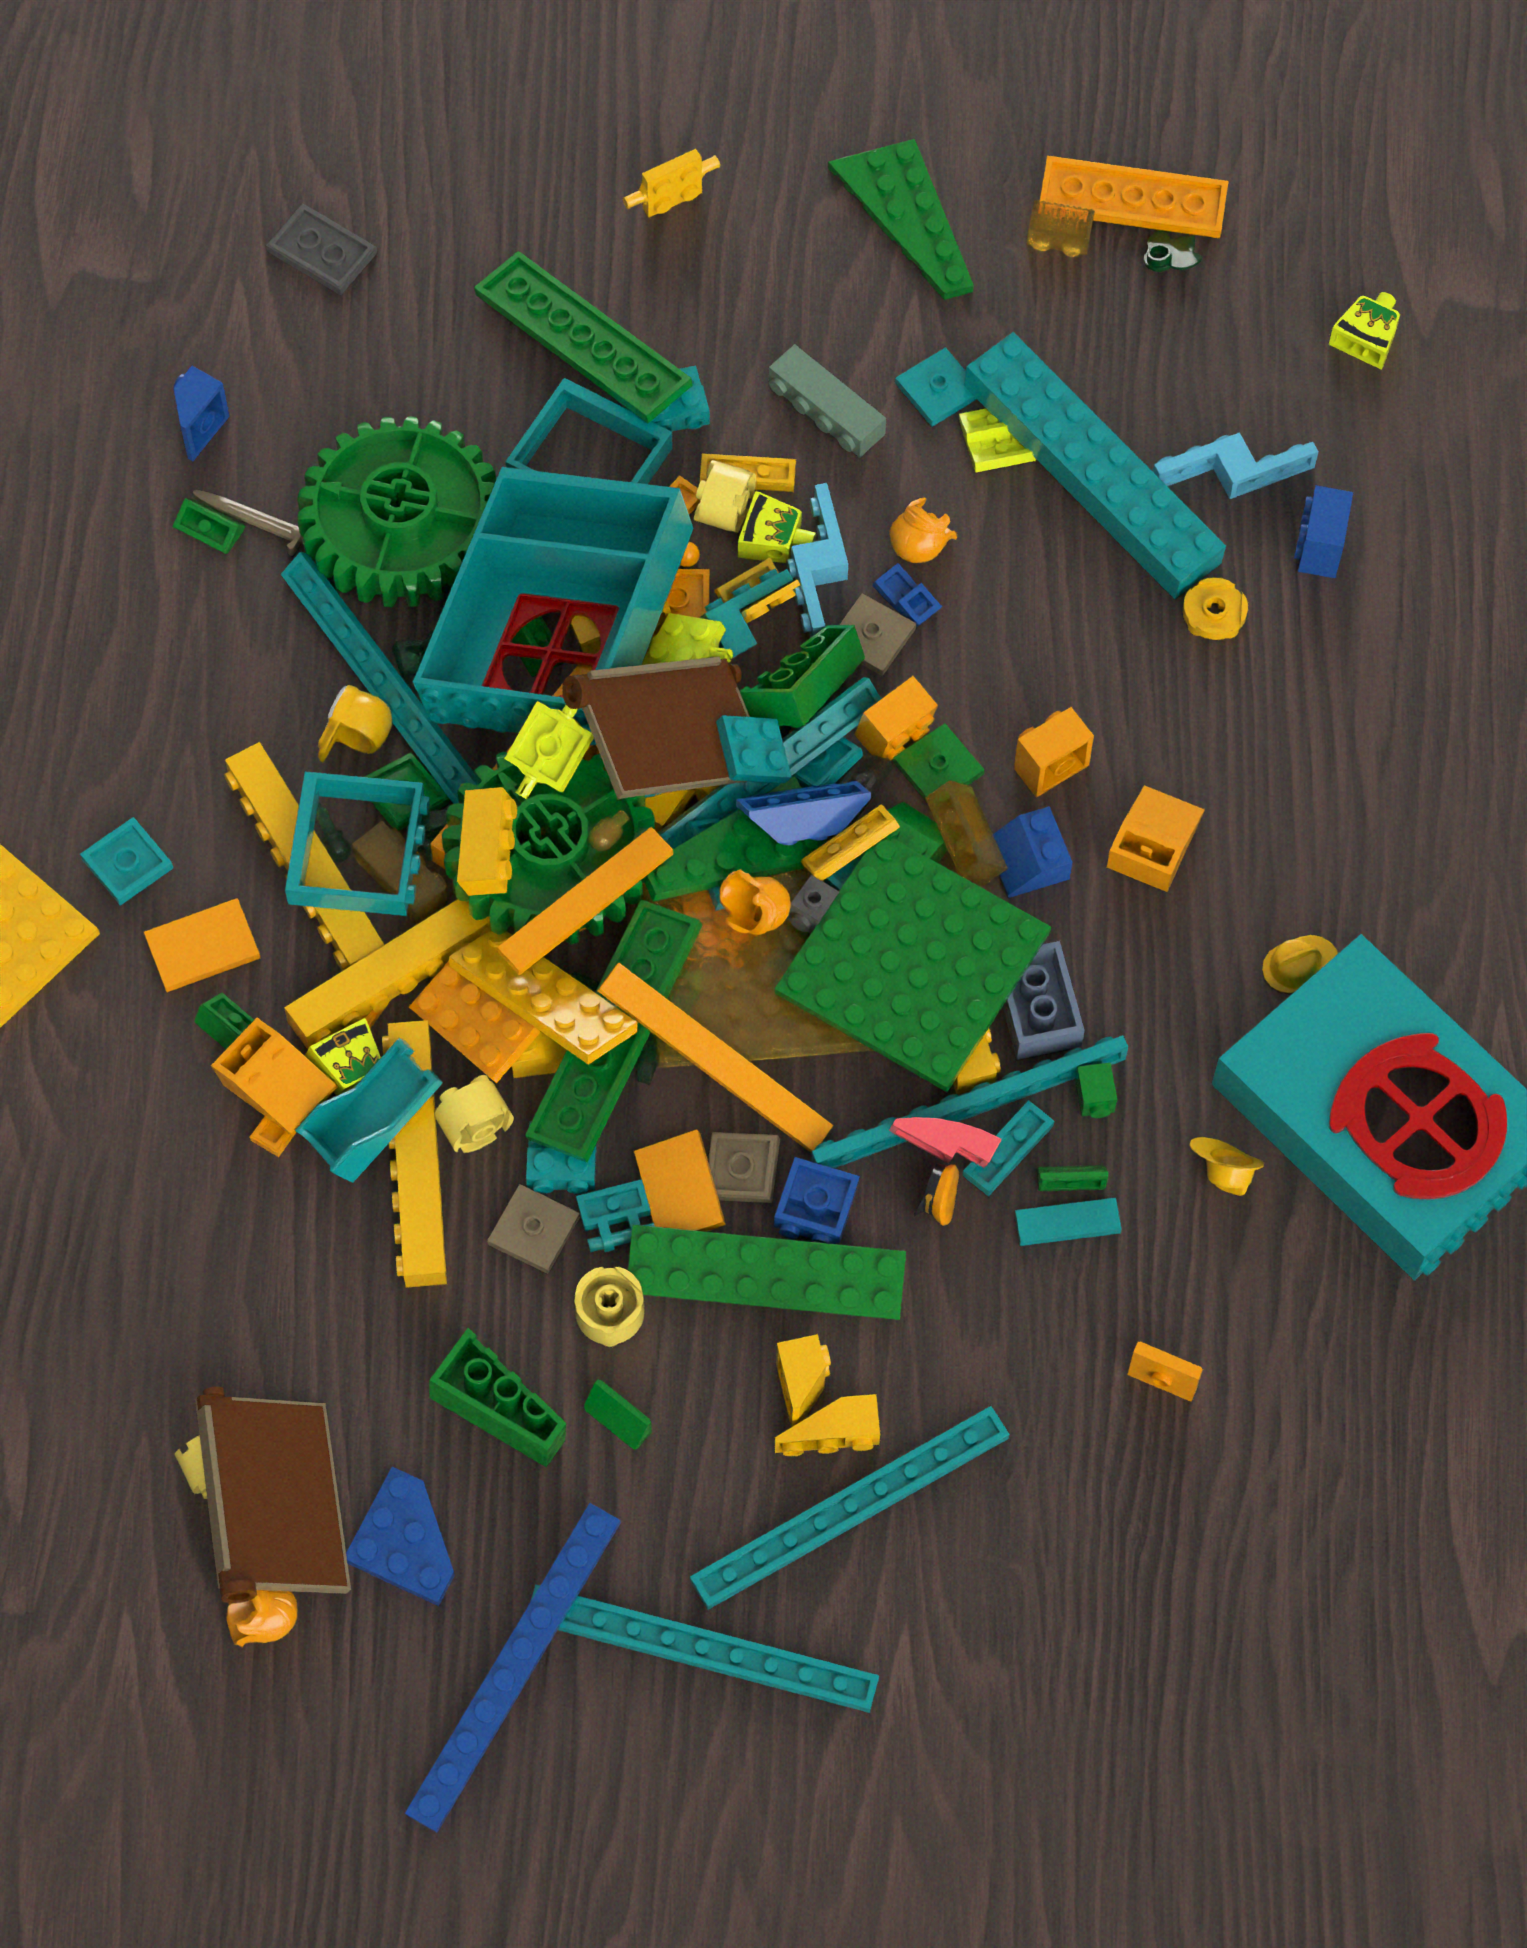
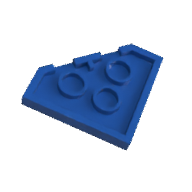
M391 1467L346 1552L347 1563L439 1606L455 1574L423 1480Z

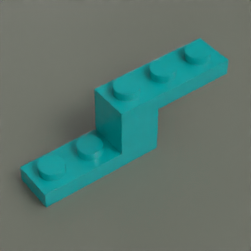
M775 568L760 576L761 583L753 588L747 583L731 592L734 598L724 603L719 598L704 607L706 613L700 618L720 621L726 628L719 642V648L731 649L734 658L758 644L740 610L793 581L788 569L778 573Z

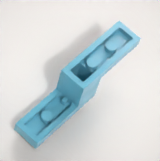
M1240 433L1231 436H1221L1214 442L1202 447H1191L1185 453L1175 457H1164L1154 464L1153 472L1166 486H1170L1214 469L1229 499L1315 468L1319 451L1314 442L1305 445L1297 444L1290 447L1286 452L1275 456L1267 455L1256 462Z
M827 483L815 485L814 498H810L812 516H818L820 525H817L819 541L791 546V559L786 560L787 569L792 578L795 577L800 583V586L794 589L796 594L795 601L797 606H803L804 614H801L802 628L804 633H810V637L825 627L815 586L848 580V560Z

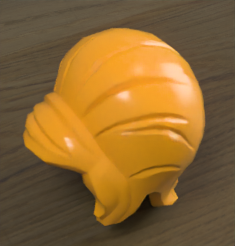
M925 497L912 501L906 507L905 512L900 514L892 523L889 531L890 543L894 551L903 560L912 563L928 562L934 559L950 539H957V533L948 528L950 517L947 514L938 518L935 514L927 513L922 509L927 500Z
M740 869L730 873L720 887V903L731 916L726 918L725 922L738 932L761 935L778 928L789 915L791 908L789 893L774 878L761 876L753 878L749 873H745Z
M257 1590V1596L252 1600L241 1603H229L227 1624L234 1645L243 1647L246 1643H267L277 1641L287 1635L297 1620L296 1598L292 1591Z

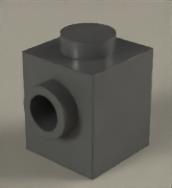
M811 875L792 901L787 920L796 929L802 932L807 931L811 934L838 896L839 891Z

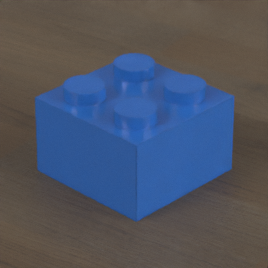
M1315 485L1313 497H1306L1294 555L1295 559H1300L1298 572L1336 578L1344 548L1353 492Z

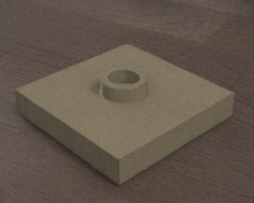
M863 593L840 623V625H855L865 655L861 665L881 676L887 671L916 629L915 622Z
M712 1132L708 1163L720 1201L772 1203L780 1145L778 1135Z
M519 1184L488 1238L487 1243L489 1246L548 1274L577 1224L580 1213Z

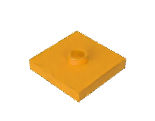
M1140 1341L1134 1349L1127 1375L1192 1402L1203 1369L1200 1366Z

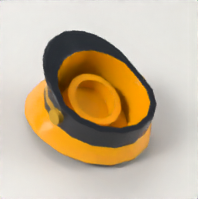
M937 1163L935 1165L925 1195L915 1210L914 1216L925 1212L933 1215L942 1226L950 1223L959 1179V1171L956 1164L946 1166Z

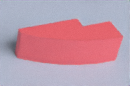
M938 1118L895 1119L889 1129L895 1135L946 1163H949L955 1153H958L983 1168L988 1165L1002 1140L982 1129Z

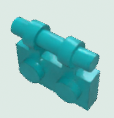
M642 1179L576 1196L584 1231L598 1228L600 1234L598 1237L587 1239L590 1253L599 1250L609 1252L615 1250L614 1246L630 1243L632 1225H640L639 1218L651 1215ZM628 1221L630 1229L614 1233L610 1232L609 1225ZM654 1223L642 1225V1226H653V1227H655Z

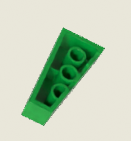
M827 625L800 645L802 652L787 655L780 660L781 667L772 674L765 671L757 677L758 685L752 689L749 686L741 689L740 694L749 716L777 719L779 726L799 728L806 725L809 719L824 706L830 696L840 688V685L855 672V669L865 659L855 625Z
M467 1328L429 1380V1398L544 1467H547L565 1442L566 1422L536 1393H532L522 1383V1379L513 1371L510 1372L498 1360V1356L489 1347L486 1348L477 1340V1336Z

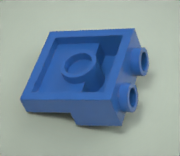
M795 1157L774 1217V1228L779 1229V1234L789 1239H797L801 1235L811 1238V1242L840 1245L860 1176Z

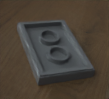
M303 203L266 245L268 253L339 295L345 292L377 254L376 246Z

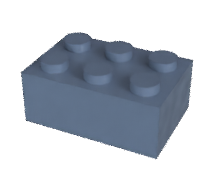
M1060 941L1041 946L1003 1005L1017 1060L1082 1047L1085 1030Z

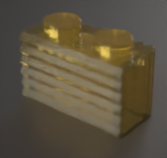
M1037 199L1034 201L1026 245L1033 246L1040 251H1047L1049 249L1063 251L1069 256L1087 255L1095 211L1093 209L1088 210L1087 208L1082 209L1081 207L1076 208L1075 206L1070 207L1069 205L1064 206L1063 204L1058 205L1057 203L1052 204L1050 201L1046 203L1044 200L1040 202Z

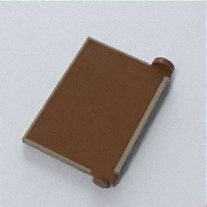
M710 657L593 670L587 674L568 676L564 680L562 686L563 699L569 708L583 709L618 799L748 782L730 780L716 721L722 715L750 717L737 686L742 677L741 669L737 664L729 665L727 659Z
M209 1387L203 1390V1395H199L195 1402L217 1582L221 1600L225 1603L246 1602L257 1596V1590L348 1593L351 1590L326 1403L225 1397L222 1387Z

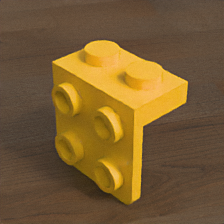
M768 558L714 591L717 597L721 598L725 603L734 598L731 592L747 583L753 588L761 583L760 576L776 567L771 558ZM798 579L740 610L745 622L748 623L770 611L767 607L768 604L771 608H774L794 597L796 594L793 589L800 586Z

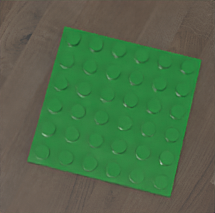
M888 835L865 852L820 923L816 925L774 988L776 995L948 1092L1051 933V926Z

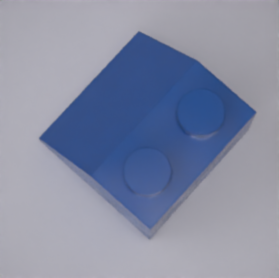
M191 366L185 374H181L177 378L173 389L187 457L189 460L194 461L230 416L223 383L198 368Z
M1050 806L1017 816L986 839L987 847L1008 898L1070 879L1073 862Z

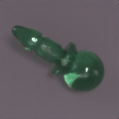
M318 803L316 818L320 822L323 833L326 835L321 841L326 844L325 849L333 862H344L351 854V845L348 840L342 837V830L335 831L336 828L332 819L329 818L328 811L322 804Z

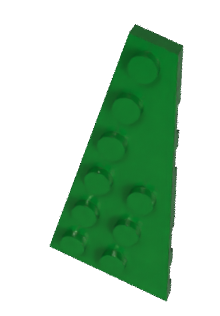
M915 139L828 161V169L834 176L837 175L843 181L846 190L858 198L864 205L863 209L891 241L895 240L906 258L908 260L912 259L922 271V276L944 300L973 292V282Z
M794 776L786 783L780 784L767 793L801 787L796 776ZM739 809L674 848L673 855L645 876L643 881L652 901L672 898L714 887H721L723 881L730 873L740 869L745 873H749L753 878L803 869L804 866L801 860L827 841L826 839L799 840L794 845L779 844Z

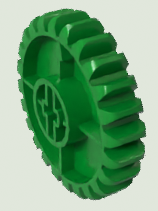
M391 416L383 417L380 422V429L374 430L369 423L363 422L357 425L358 437L353 439L349 434H339L335 437L337 451L330 448H322L317 454L319 466H312L307 469L304 475L306 486L300 489L297 500L300 511L297 515L299 533L303 537L305 553L316 561L317 570L321 574H324L326 578L334 577L336 589L340 592H350L356 586L358 601L368 603L376 594H379L382 598L383 607L392 608L396 604L398 597H405L409 607L419 606L420 594L427 593L435 602L444 598L443 586L447 584L452 588L496 482V472L493 466L483 461V452L477 445L465 447L464 434L458 430L451 431L444 437L442 423L435 420L428 423L425 429L419 428L417 417L408 416L404 421L403 427H396Z
M504 751L496 755L497 769L495 771L488 766L480 765L474 770L476 785L462 783L458 788L459 803L450 805L447 809L446 819L448 828L444 829L442 833V846L446 853L444 857L445 872L449 878L453 879V889L456 898L459 901H469L470 915L475 920H482L489 916L491 931L497 935L505 933L510 926L514 927L516 933L650 827L655 829L654 813L650 808L645 807V795L617 798L600 753L594 755L590 761L585 760L583 756L563 793L547 784L538 782L528 799L515 793L525 775L517 766L504 759L507 755V752ZM503 787L517 805V817L513 819L512 824L515 845L510 850L509 860L512 866V877L508 880L507 893L468 896L457 882L465 790ZM643 879L579 929L586 928L590 934L597 937L604 933L603 918L605 916L613 922L620 923L626 917L625 902L628 904H638L642 899ZM579 929L565 939L570 945L579 943Z

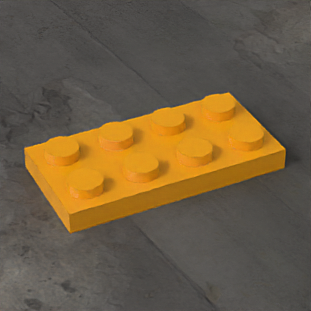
M449 961L409 1006L423 1020H428V1024L495 1083L503 1077L540 1034L536 1027L449 967Z

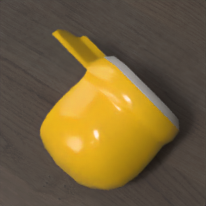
M347 685L343 687L328 714L329 721L319 739V761L324 763L335 742L343 743L352 749L367 754H372L380 749L392 727V715L388 705L379 697L360 691L355 686Z

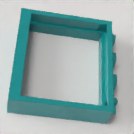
M564 378L507 458L505 464L507 468L535 471L526 465L566 408H569L652 450L631 481L632 483L649 484L673 449L672 432L651 421L647 423L632 411Z
M305 771L285 887L288 904L407 916L408 905H414L416 896V885L412 884L413 874L418 875L420 871L421 856L416 855L417 846L423 845L425 838V825H421L422 815H428L430 797H426L424 794L423 783ZM319 796L412 805L398 895L305 886Z

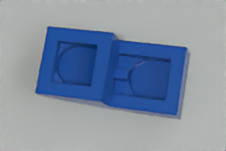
M899 563L874 581L872 585L902 616L915 622L916 627L920 626L942 608L922 583L917 585Z

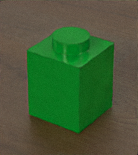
M1111 1062L1077 1067L1075 1084L1081 1116L1103 1118L1110 1115V1113H1114L1117 1104V1094Z

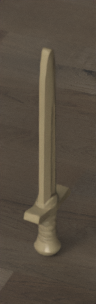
M200 490L193 491V496L201 503L291 541L287 545L290 556H293L300 545L303 544V537L299 533V527L216 494Z

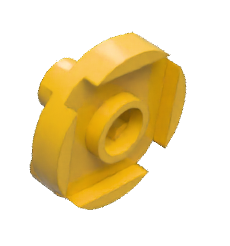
M1206 578L1199 581L1197 586L1193 587L1192 590L1190 588L1186 593L1183 604V617L1188 624L1190 633L1212 640L1235 637L1239 629L1244 625L1248 611L1247 599L1243 592L1241 595L1235 588L1234 583L1223 578ZM1216 603L1218 608L1224 611L1214 614L1207 608H1211L1212 604Z

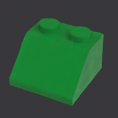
M904 801L887 810L900 826L889 836L937 863L957 839V835Z

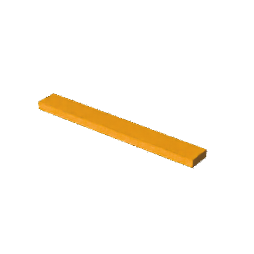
M617 963L597 990L810 1153L822 1143L834 1126L622 964Z

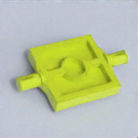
M668 613L659 632L652 636L648 646L649 650L644 657L642 665L710 657L727 659L729 663L731 661L730 658H733V652L731 649L719 648V642L726 631L722 622Z
M539 701L536 702L504 758L517 766L525 775L515 793L528 799L537 782L547 784L559 792H564L594 739L592 732L582 727L574 718L578 709H571L565 705L563 710L560 711L551 709Z

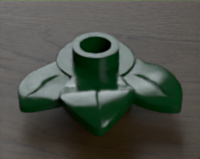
M1159 230L1150 236L1147 241L1148 249L1144 256V263L1152 271L1162 272L1170 268L1185 270L1196 266L1202 260V256L1194 252V235L1170 239L1165 231Z

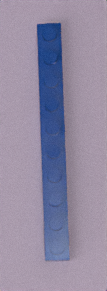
M589 1503L406 1810L405 1814L408 1817L438 1833L621 1524L618 1518Z

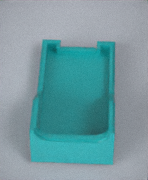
M398 1038L353 1089L317 1105L295 1130L307 1139L330 1165L332 1173L352 1183L443 1083L434 1072L429 1069L423 1071L419 1067L415 1059L411 1057L414 1050L405 1040Z

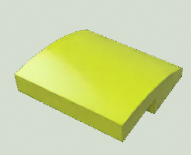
M986 408L959 414L962 432L975 473L1036 461L1033 452L1026 449L1008 431L1007 425L1003 422L1000 423L999 419L993 416Z

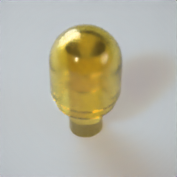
M619 810L612 818L605 817L601 819L589 833L590 845L597 851L609 850L621 838L623 834L621 827L629 820L628 815L624 811Z

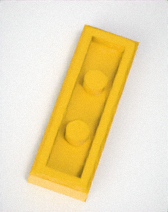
M702 454L700 481H707V471L710 462L716 460L755 473V490L794 492L796 459Z
M881 804L804 857L801 863L810 875L823 881L897 830L900 826L896 819Z

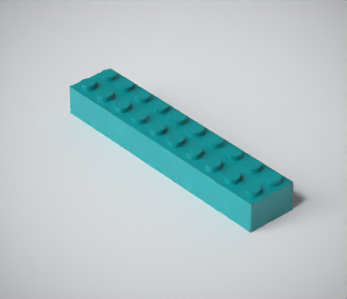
M1014 332L966 367L964 386L993 416L999 419L1000 423L1003 422L1007 425L1008 431L1026 449L1032 451L1033 456L1174 599L1178 598L1222 563L1226 545Z

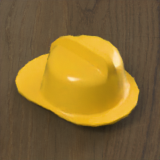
M1307 935L1287 940L1270 950L1266 955L1262 968L1264 978L1275 990L1283 993H1294L1332 960L1338 952L1330 941L1320 936Z
M1197 1137L1190 1142L1191 1149L1206 1159L1209 1181L1225 1192L1238 1196L1244 1195L1252 1181L1255 1170L1264 1167V1162L1260 1159L1249 1156L1226 1142L1206 1137Z

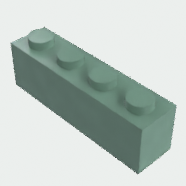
M794 344L769 367V385L777 395H783L792 402L794 408L800 414H806L814 420L822 432L830 433L835 437L844 450L852 451L860 458L885 435L886 417L797 345Z

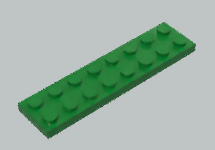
M519 251L474 287L477 297L647 423L652 421L693 386L690 376Z
M641 899L597 990L615 965L620 963L667 999L703 926L702 923L693 917ZM596 990V994H598L606 1001H608L609 1003L617 1007L619 1010H621L618 1006H616L614 1003H612L610 1000H608L606 997H604ZM637 1022V1033L589 1065L567 1050L525 1134L526 1138L529 1141L588 1162L651 1031Z
M632 1225L628 1271L639 1281L643 1295L900 1320L906 1251Z

